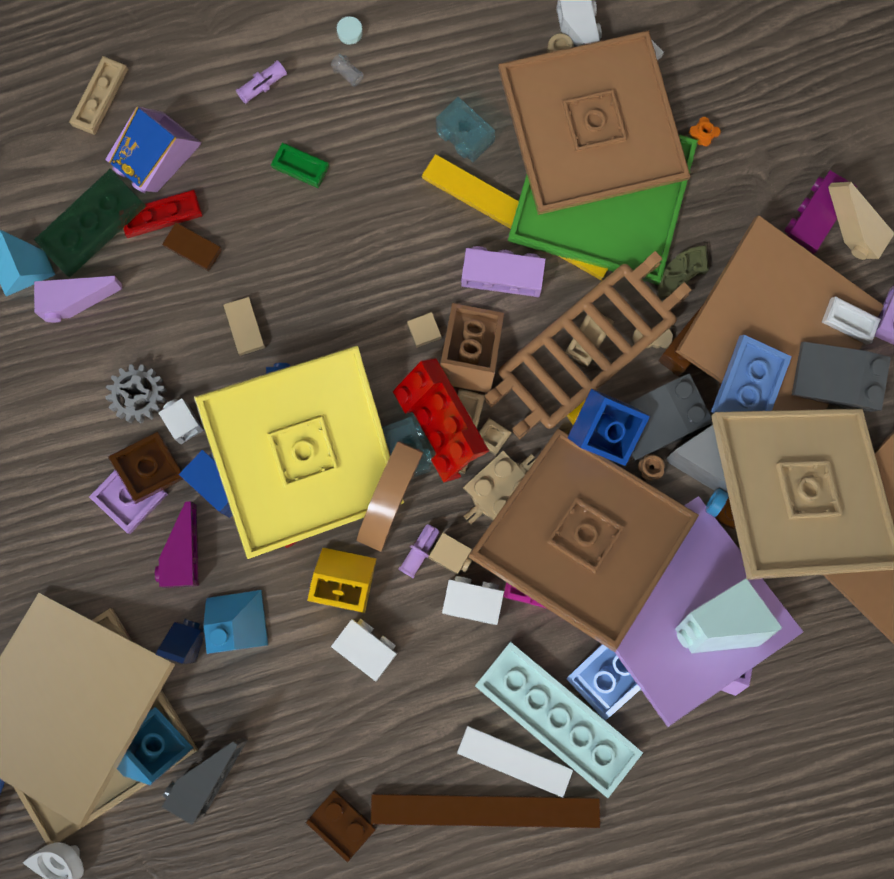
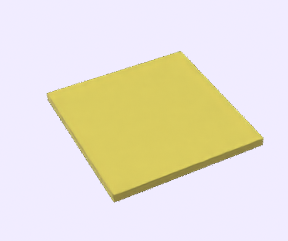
M358 346L194 397L247 559L365 517L373 494L390 458V453Z

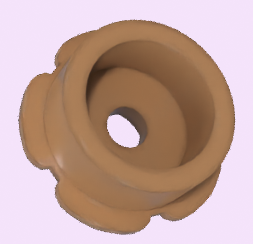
M655 454L644 456V459L640 460L638 464V469L646 480H658L664 474L665 463L662 458ZM653 465L654 470H650L649 466Z

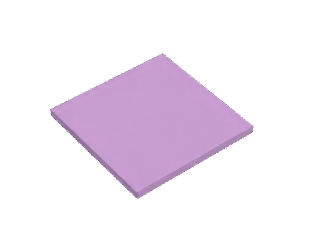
M699 496L684 505L699 515L615 651L620 661L667 727L803 633L802 629L763 579H749V583L781 625V630L757 647L691 653L688 648H685L679 642L675 628L689 613L747 578L741 550L717 519L706 513V505Z

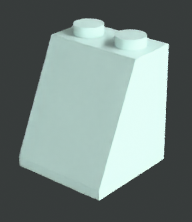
M747 578L689 613L675 628L679 642L685 648H688L691 653L757 647L782 629Z

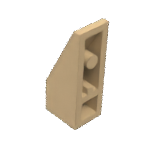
M852 182L831 183L828 188L844 243L858 259H879L894 236V232Z

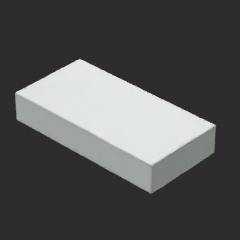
M832 297L822 323L865 344H871L881 319L838 297Z

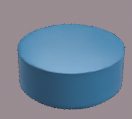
M720 488L715 490L706 505V513L716 517L725 505L729 496L728 493Z

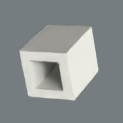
M182 398L180 400H171L164 405L162 411L158 412L173 438L180 444L204 431L190 406Z

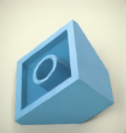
M262 590L206 598L204 634L207 654L268 645Z
M154 707L145 717L117 770L124 777L151 785L192 751L193 746Z

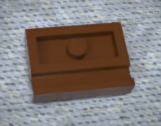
M335 789L305 822L347 863L376 830Z

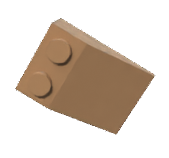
M452 303L440 364L452 386L485 393L491 390L504 313Z

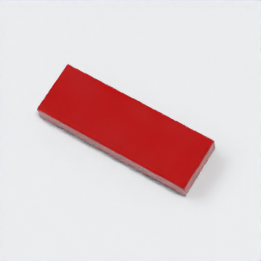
M195 190L119 211L123 230L127 238L203 216Z

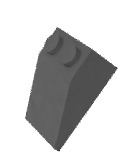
M801 342L792 395L847 409H863V412L882 411L891 357L869 351Z
M690 373L628 403L650 416L631 455L634 461L707 429L713 424L711 415Z
M242 737L231 742L187 774L178 778L176 782L171 781L163 794L166 800L162 808L191 825L202 819L244 748L247 739Z

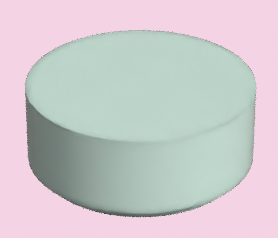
M350 16L342 18L337 24L338 38L345 44L357 43L363 34L360 21Z

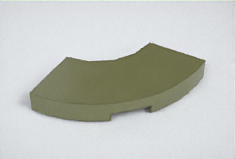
M706 245L690 248L680 253L669 263L663 272L661 283L657 287L656 295L661 301L669 297L684 282L688 284L697 275L708 272Z

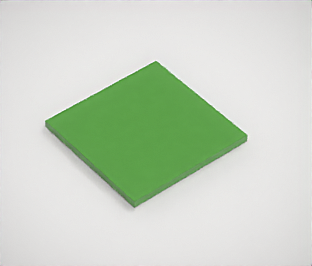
M679 134L690 173L698 140ZM526 175L507 241L560 257L603 267L612 272L622 264H628L635 270L656 251L662 258L660 266L642 280L659 285L662 280L688 180L538 215L528 176Z

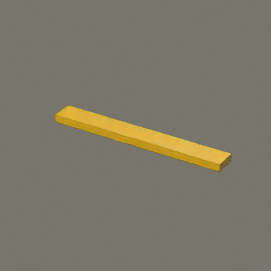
M435 154L422 174V179L511 229L519 201ZM561 257L601 281L608 269Z

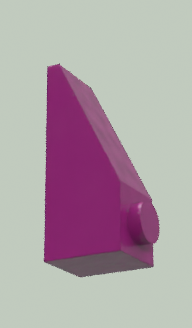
M191 501L184 503L159 557V566L155 567V580L159 582V587L199 586L197 505Z

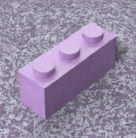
M480 246L472 247V249L466 248L461 287L540 297L545 259L530 253L524 256L514 255L513 252L508 250L492 252Z

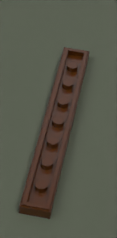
M372 793L371 824L600 828V798Z

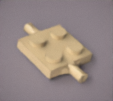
M502 451L463 487L471 496L475 505L463 516L467 520L475 513L468 520L469 524L472 525L482 514L491 518L492 521L495 519L534 463L532 461L527 465L535 458L532 454L519 465Z

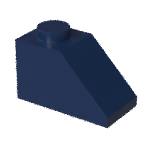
M184 619L183 623L174 622L159 646L156 655L182 664L196 663L205 637L204 630L199 629L200 623Z

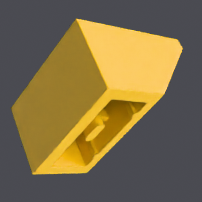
M322 548L313 572L307 601L365 613L377 559Z

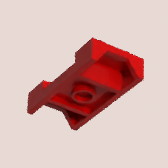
M437 358L420 361L393 390L404 413H414L432 445L436 455L431 461L443 483L459 479L462 476L459 472L470 461L490 451Z

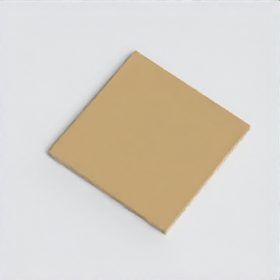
M863 409L715 412L711 415L747 580L894 570V524Z
M38 593L0 656V779L76 825L84 827L175 664Z

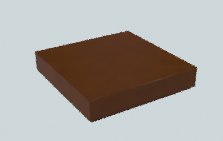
M158 432L108 456L110 463L135 504L183 480L179 475L181 473L180 467Z

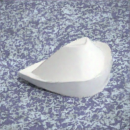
M60 842L48 844L31 854L23 862V864L45 879H80L84 874L83 864L79 857L80 849L76 845L69 846Z

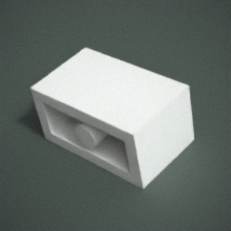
M456 576L455 581L449 580L442 614L497 625L504 591L498 590L499 585L483 582L482 587L472 585V579Z
M351 619L331 647L373 680L378 681L398 654L393 650L396 645L384 636L380 640L371 633L374 628L364 620L360 619L356 622Z

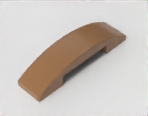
M400 441L397 442L373 494L356 541L380 552L383 550L391 531L392 523L424 452Z

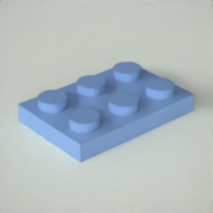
M739 336L711 412L772 411L792 356L749 336Z

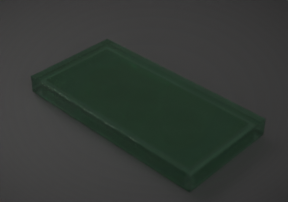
M110 168L45 228L34 241L63 273L70 278L138 215L146 205Z

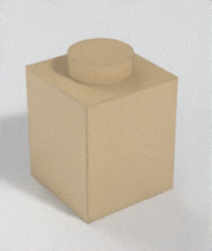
M442 533L429 555V559L458 575L460 570L466 572L470 566L472 559L469 558V554L472 549Z

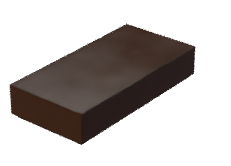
M178 223L174 224L162 243L166 249L208 272L222 251L220 246Z

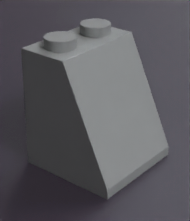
M713 425L677 448L666 458L668 463L715 491L720 488L728 493Z

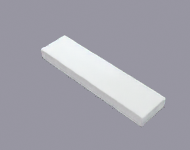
M469 726L466 728L457 754L560 797L564 796L573 772L571 768Z

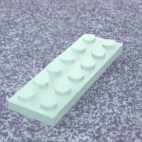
M511 642L475 685L607 798H609L643 754L641 750Z

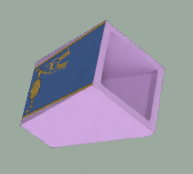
M137 106L105 160L113 165L112 169L114 172L129 178L132 181V186L143 193H146V191L158 192L196 151L201 142L164 112Z

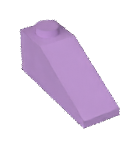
M115 276L34 281L35 313L46 322H60L61 319L71 318L122 289V283Z

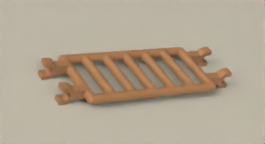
M656 251L635 270L628 264L619 266L499 368L498 373L504 381L484 396V400L492 408L511 390L519 396L532 411L529 416L512 428V432L519 440L540 421L546 428H553L586 400L591 388L598 390L676 323L677 317L671 310L689 296L691 289L684 282L662 302L642 279L659 267L662 258ZM625 277L663 318L653 329L612 287L621 278ZM605 294L643 335L633 346L622 337L592 304L601 295ZM585 311L623 352L612 364L572 321L581 312ZM562 328L569 332L603 370L592 381L553 340L552 337ZM542 345H545L582 387L572 398L562 390L532 356ZM522 362L528 366L561 403L562 406L551 416L512 374V371Z

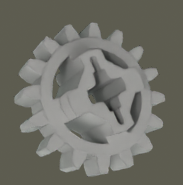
M131 364L129 365L128 372L120 368L119 377L111 376L114 385L106 386L112 392V394L105 396L106 400L113 402L109 409L113 412L117 411L116 416L120 419L126 416V421L132 423L134 418L139 423H143L144 416L151 420L154 419L152 412L154 410L157 412L162 411L158 404L166 403V399L161 394L167 392V389L164 386H159L162 384L163 379L160 376L155 377L156 372L152 368L147 371L144 365H140L137 370ZM147 380L150 381L153 387V392L147 389ZM138 391H141L143 393L140 395H135L134 398L130 394H128L138 393ZM120 396L125 399L124 405L126 408L121 404Z

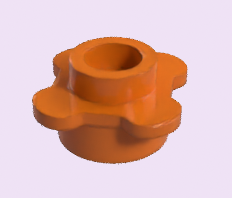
M701 117L699 123L696 126H692L689 130L693 139L698 140L697 144L702 146H709L712 139L720 135V129L714 127L707 117Z

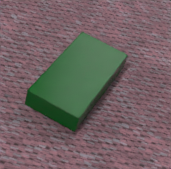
M282 142L271 163V167L319 188L329 168V163Z

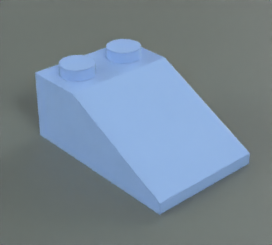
M603 644L566 678L605 721L640 690V687L616 653Z

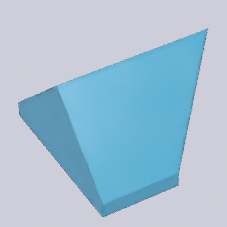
M0 230V284L6 296L34 285V281H43L55 275L44 250Z

